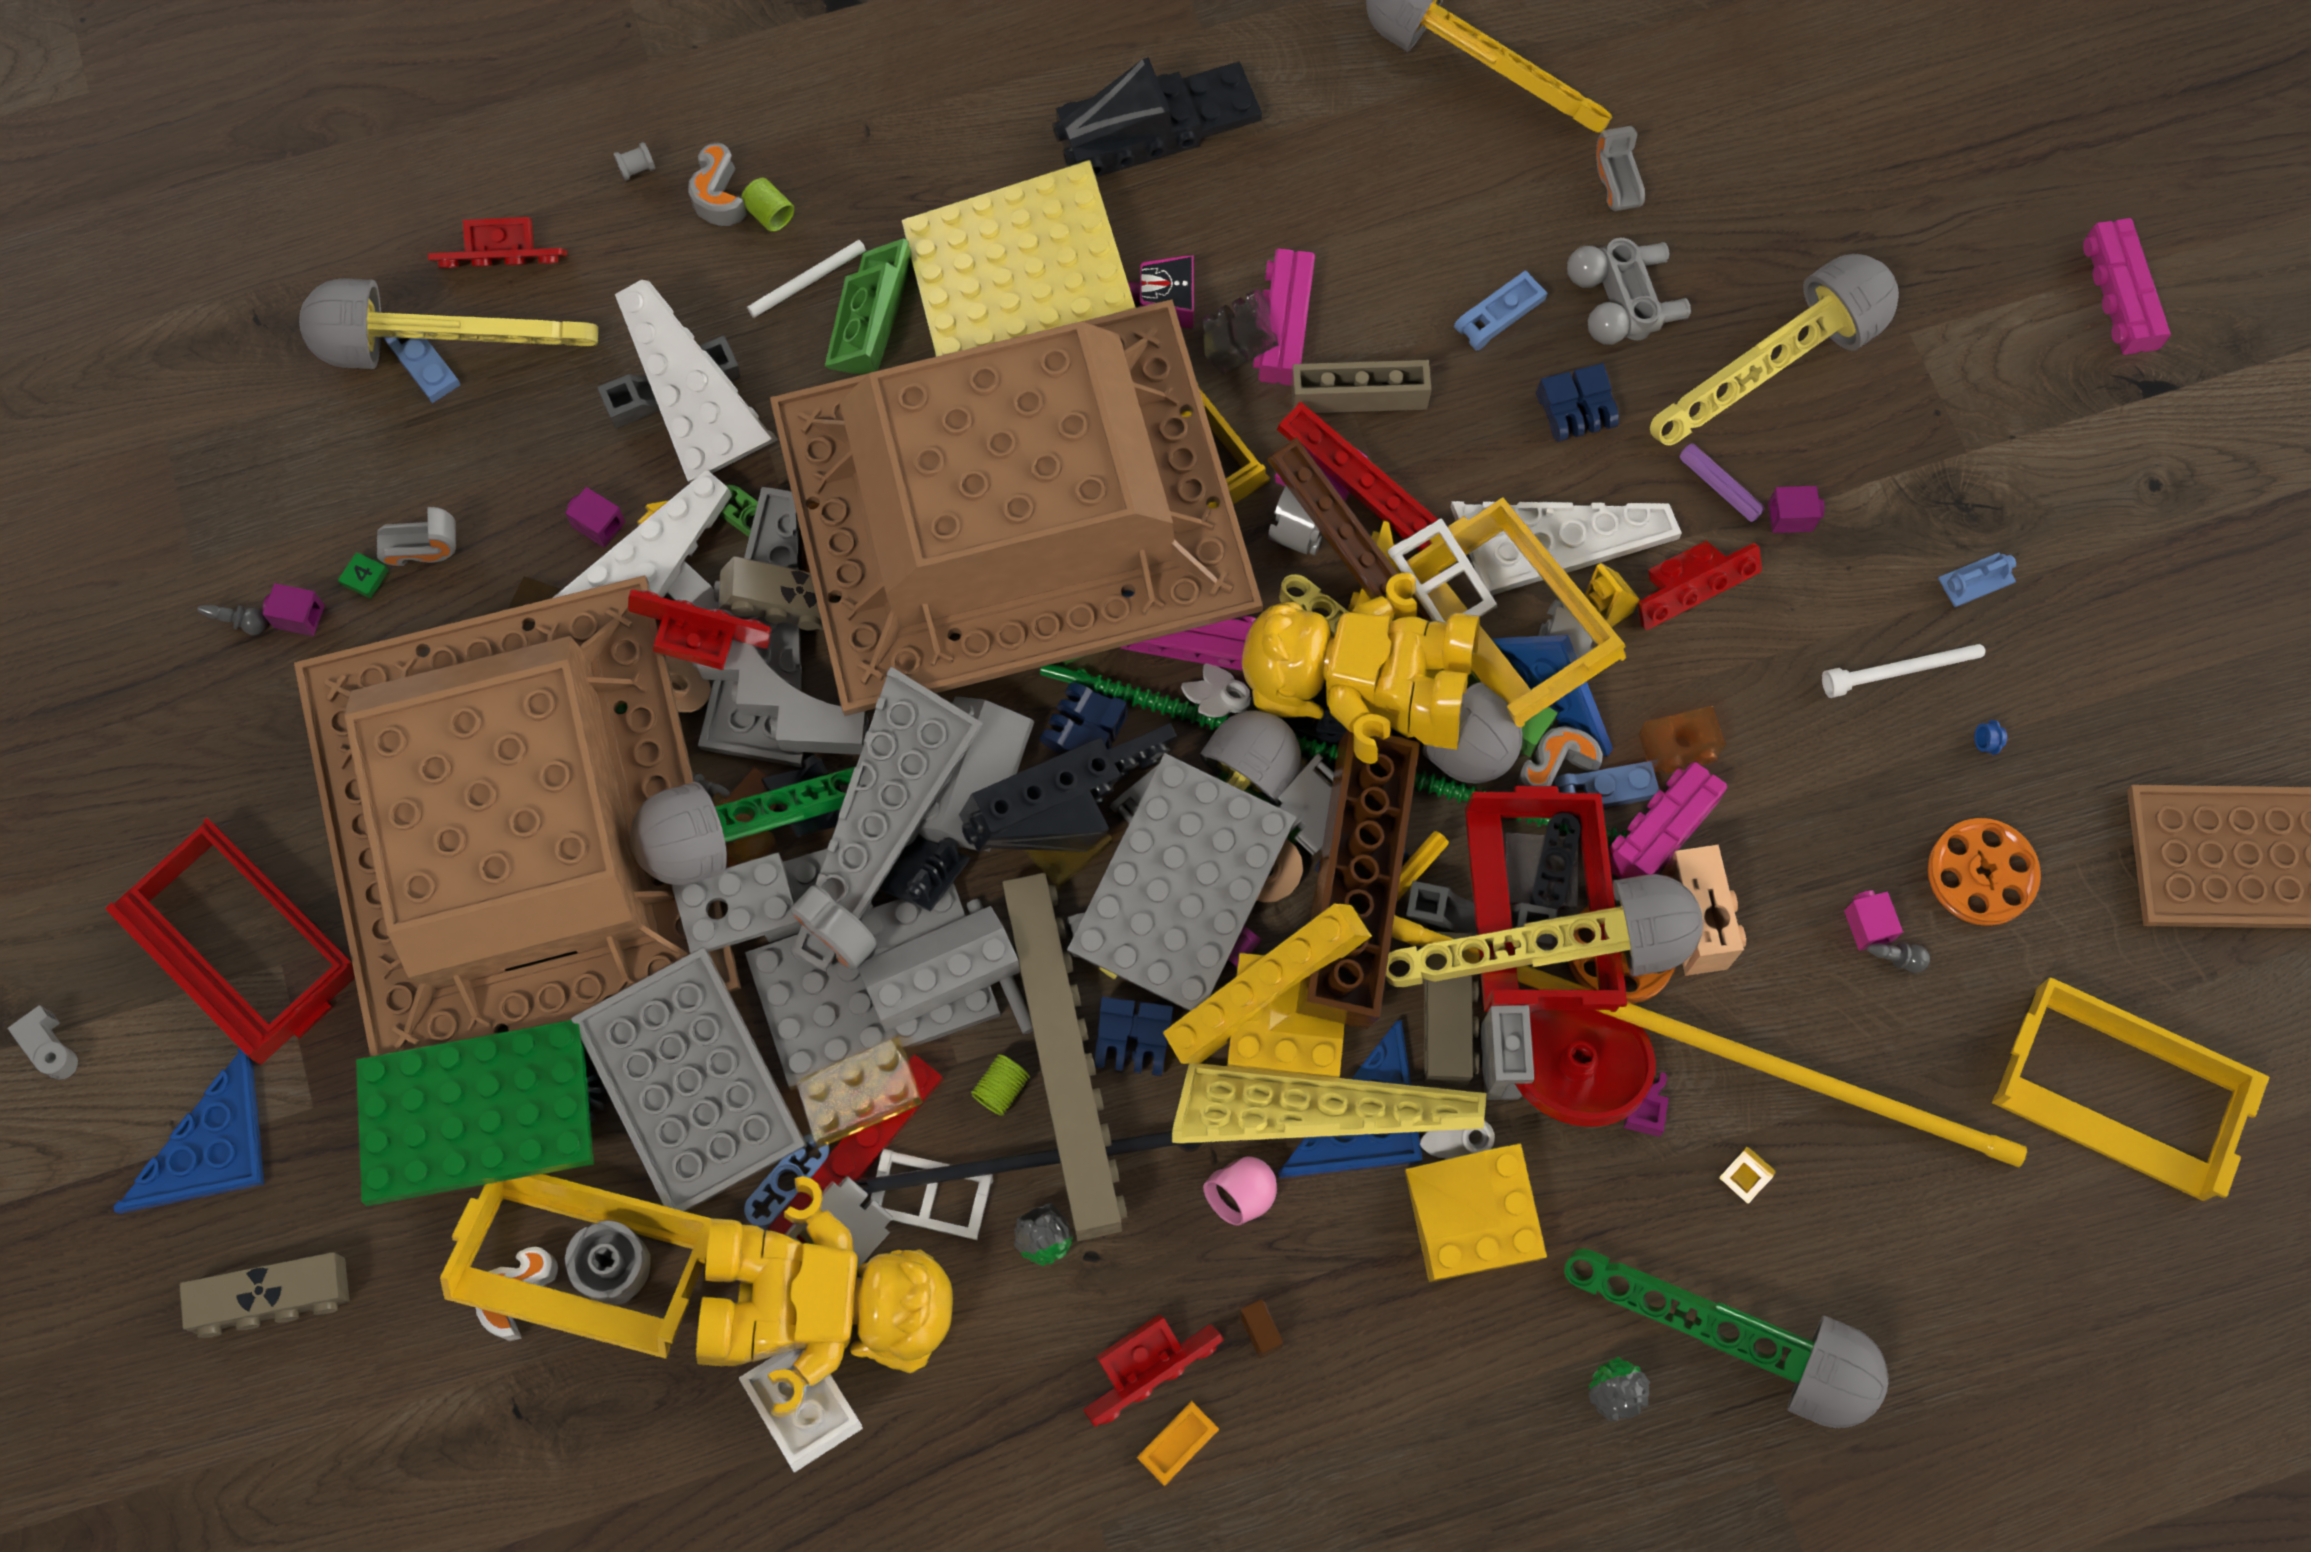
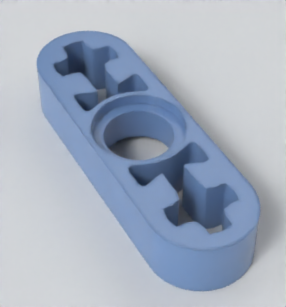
M817 1134L803 1136L807 1146L810 1145L814 1148L818 1144L821 1145L819 1147L821 1157L818 1160L811 1157L804 1165L807 1170H810L807 1175H804L802 1170L792 1163L795 1158H797L800 1164L806 1159L807 1153L804 1150L806 1147L782 1159L745 1203L744 1212L752 1225L767 1229L798 1194L796 1187L791 1191H782L778 1188V1178L782 1173L792 1171L798 1177L811 1178L827 1160L831 1150L822 1136ZM771 1187L777 1196L785 1200L781 1204L776 1199L772 1201L768 1207L771 1212L768 1218L762 1215L758 1219L754 1218L757 1215V1211L754 1208L757 1203L765 1205L772 1198L766 1192Z

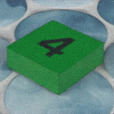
M356 552L339 577L338 582L342 586L371 599L389 570L385 565Z

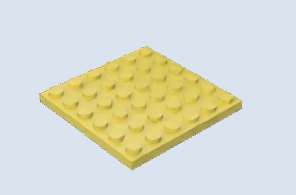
M1090 160L902 220L906 239L910 244L911 259L936 357L1136 308Z

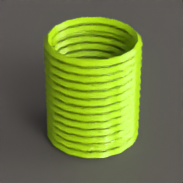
M758 178L752 181L742 193L741 199L744 201L745 208L768 231L780 230L791 220L794 213V205L766 178Z
M1000 1054L994 1059L995 1062H992L986 1074H983L984 1077H981L982 1080H979V1083H977V1086L973 1088L974 1091H971V1093L983 1106L1003 1116L1004 1112H1007V1109L1013 1103V1100H1016L1015 1097H1018L1017 1094H1020L1019 1091H1022V1088L1030 1079V1075L1019 1064Z

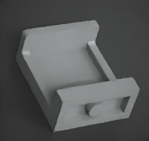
M1529 1005L1491 1006L1480 1026L1484 1093H1487L1486 1100L1520 1099L1522 1094L1515 1086V1083H1533L1534 1081Z

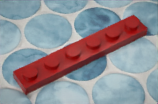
M1301 401L1278 425L1277 431L1289 441L1297 437L1319 467L1383 522H1389L1390 528L1403 539L1411 537L1439 520ZM1429 539L1415 549L1421 552L1432 543Z
M914 1054L811 1177L812 1180L818 1183L821 1191L823 1192L832 1181L839 1185L846 1176L853 1181L860 1180L882 1154L883 1149L890 1145L944 1080L943 1076ZM798 1192L779 1216L769 1225L768 1229L784 1235L794 1224L784 1217V1211L791 1206L796 1210H805L812 1204V1198L807 1193ZM798 1234V1236H797L796 1238H797L798 1240H800L803 1244H804V1243H807V1241H805V1240Z

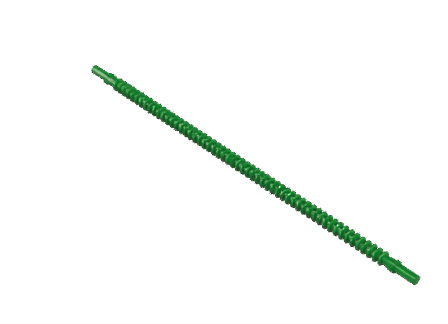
M1051 664L1041 667L1040 675L1066 683H1078L1095 693H1103L1105 697L1111 695L1112 699L1115 697L1125 702L1130 701L1133 707L1137 704L1142 705L1141 708L1143 710L1150 707L1153 713L1156 710H1160L1162 716L1170 713L1171 718H1175L1176 715L1181 717V721H1185L1188 718L1191 724L1198 721L1201 727L1208 724L1210 725V730H1214L1215 727H1219L1225 720L1230 718L1229 713L1223 717L1203 715L1198 712L1200 704L1196 703L1195 706H1191L1189 700L1181 703L1179 697L1171 700L1169 694L1166 697H1161L1160 692L1154 695L1151 694V689H1147L1144 692L1141 691V686L1133 689L1131 683L1124 686L1121 680L1114 683L1111 677L1104 680L1101 674L1097 677L1091 676L1084 669L1078 668L1077 671ZM1294 732L1299 742L1301 756L1305 753L1308 754V759H1312L1313 756L1319 753L1323 759L1328 760V765L1336 762L1338 751L1336 744L1329 747L1327 746V741L1319 744L1317 743V738L1309 741L1307 740V735L1299 738L1298 733ZM1425 770L1422 773H1415L1414 786L1417 787L1418 792L1426 789L1428 795L1436 792L1438 798L1441 795H1446L1448 801L1451 798H1456L1458 804L1461 801L1468 803L1473 792H1486L1485 788L1477 791L1475 785L1467 788L1465 782L1457 785L1455 779L1447 782L1445 776L1442 779H1437L1435 773L1432 776H1427ZM1551 818L1523 819L1527 820V824H1531L1533 821L1537 823V827H1541L1542 824L1547 826ZM1560 824L1559 828H1556L1559 833L1562 830L1566 831L1567 834L1571 833L1567 831V825ZM1605 824L1608 848H1610L1619 835H1622L1624 838L1628 836L1626 830L1618 833L1616 827L1608 830Z

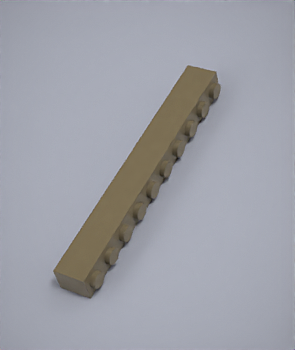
M1045 873L1002 881L1077 1241L1122 1232L1121 1219L1128 1218L1123 1195L1116 1197L1113 1183L1120 1182L1115 1159L1108 1160L1105 1147L1112 1146L1107 1123L1100 1125L1097 1111L1104 1110L1100 1088L1092 1089L1090 1076L1096 1075L1092 1053L1085 1054L1082 1041L1089 1040L1084 1018L1077 1020L1075 1007L1081 1006L1077 984L1070 985L1067 973L1074 971L1070 952H1062L1060 940L1066 939L1062 917L1055 918L1053 906L1059 905L1055 884H1047Z

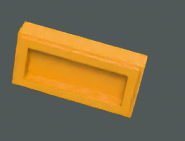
M1191 1401L1142 1451L1137 1459L1165 1487L1219 1431V1428Z

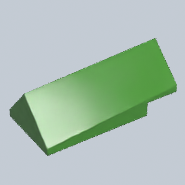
M903 238L863 252L859 272L846 276L824 367L861 375L878 371L913 266L908 240Z

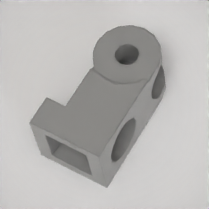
M39 1005L8 1027V1030L40 1072L57 1080L66 1079L76 1071L78 1058L72 1050L63 1046L53 1033L52 1029L60 1024L51 1011Z

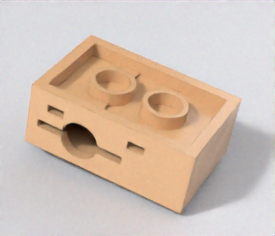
M1719 845L1675 851L1661 874L1677 880L1691 891L1700 906L1703 917V930L1699 944L1692 955L1682 963L1684 974L1687 976L1727 970L1744 950L1746 935L1743 926L1737 924L1735 915L1738 909L1737 897L1733 890H1729Z

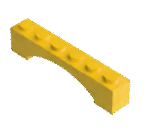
M1334 903L1163 1031V1034L1181 1064L1201 1063L1226 1045L1231 1035L1275 998L1338 958L1345 957L1372 936L1352 905Z

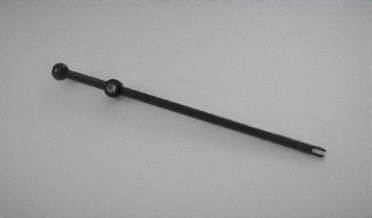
M1172 1131L1111 1140L1112 1146H1107L1105 1149L1107 1156L1176 1145L1183 1151L1193 1152L1198 1150L1203 1142L1172 1143ZM1058 1149L866 1178L854 1180V1182L858 1186L868 1184L867 1188H862L868 1194L1054 1165L1061 1162Z

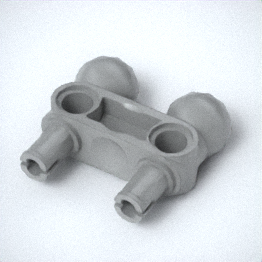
M1616 238L1605 247L1582 246L1569 256L1567 273L1572 282L1582 288H1593L1603 282L1610 301L1598 305L1589 315L1588 331L1594 340L1601 344L1609 345L1621 341L1624 337L1632 340H1643L1651 332L1659 331L1663 323L1689 318L1691 307L1687 298L1663 303L1658 301L1645 267L1667 262L1669 259V249L1665 242L1639 247L1629 239Z

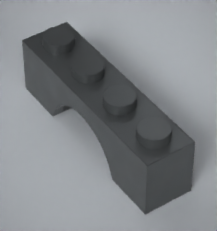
M725 335L699 345L703 351L710 355L731 382L741 378L738 364ZM628 374L597 387L615 429L660 411L646 375Z
M1417 881L1412 882L1408 893L1404 919L1418 923L1434 932L1472 933V936L1477 935L1473 901L1457 896L1447 887ZM1522 902L1510 905L1512 929L1524 927L1526 923L1557 918L1558 910ZM1541 935L1536 941L1537 946L1542 950H1549L1552 946L1553 935Z

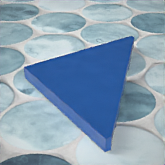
M1568 635L1491 638L1531 690L1578 659ZM1587 681L1548 706L1558 712L1556 719L1559 720L1557 723L1559 726H1567L1584 731L1598 742L1603 756H1608L1611 753L1613 747Z
M1402 1020L1396 1021L1352 1079L1411 1085ZM1402 1132L1305 1137L1287 1162L1280 1168L1278 1176L1281 1179L1421 1163L1422 1153L1419 1133Z
M240 1048L237 1050L238 1054L225 1070L222 1069L203 1093L205 1094L192 1112H188L169 1136V1141L156 1157L153 1156L134 1180L135 1184L123 1199L117 1201L114 1205L115 1213L122 1214L264 1185L253 1060Z

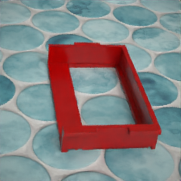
M1515 786L1514 792L1472 793L1465 807V819L1477 935L1512 929L1501 818H1552L1558 813H1569L1576 817L1581 827L1580 839L1589 912L1615 908L1601 793H1559L1558 786ZM1605 924L1599 925L1601 928V940H1607L1604 930ZM1592 931V939L1594 940L1595 934ZM1506 942L1505 949L1503 950L1507 951L1508 956L1515 955V948L1512 942ZM1489 944L1490 960H1495L1496 951L1493 949V944ZM1478 948L1480 962L1484 957V953ZM1621 952L1595 956L1599 990H1519L1517 967L1481 973L1484 1012H1488L1491 1006L1529 1005V1010H1610V1012H1616L1619 1007L1627 1006Z
M206 817L203 820L204 823L114 904L111 902L104 909L249 1058L262 1065L294 1034L300 1039L333 1008L329 1002L355 979L352 961ZM212 845L333 965L270 1024L150 903L155 896Z

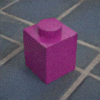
M1817 486L1776 487L1768 501L1772 533L1813 532L1819 520L1824 517V501L1818 497Z
M585 487L580 495H576L571 499L565 512L572 528L606 548L626 522L618 506Z
M274 583L271 593L264 599L263 615L275 629L314 636L325 605L315 591Z

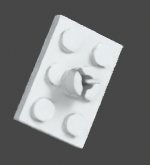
M792 1350L773 1356L739 1378L793 1472L798 1471L863 1429L831 1375H828L812 1387L808 1385L803 1387L801 1405L793 1414L786 1417H776L771 1414L775 1403L782 1404L790 1401L794 1391L785 1382H778L773 1385L768 1379V1374L779 1369L793 1371L794 1367L792 1364L804 1350Z

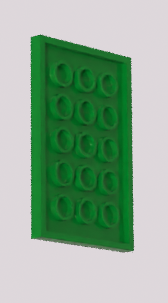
M572 1020L356 1059L361 1202L365 1206L594 1164L585 1049L581 1040L579 1023L573 1024Z

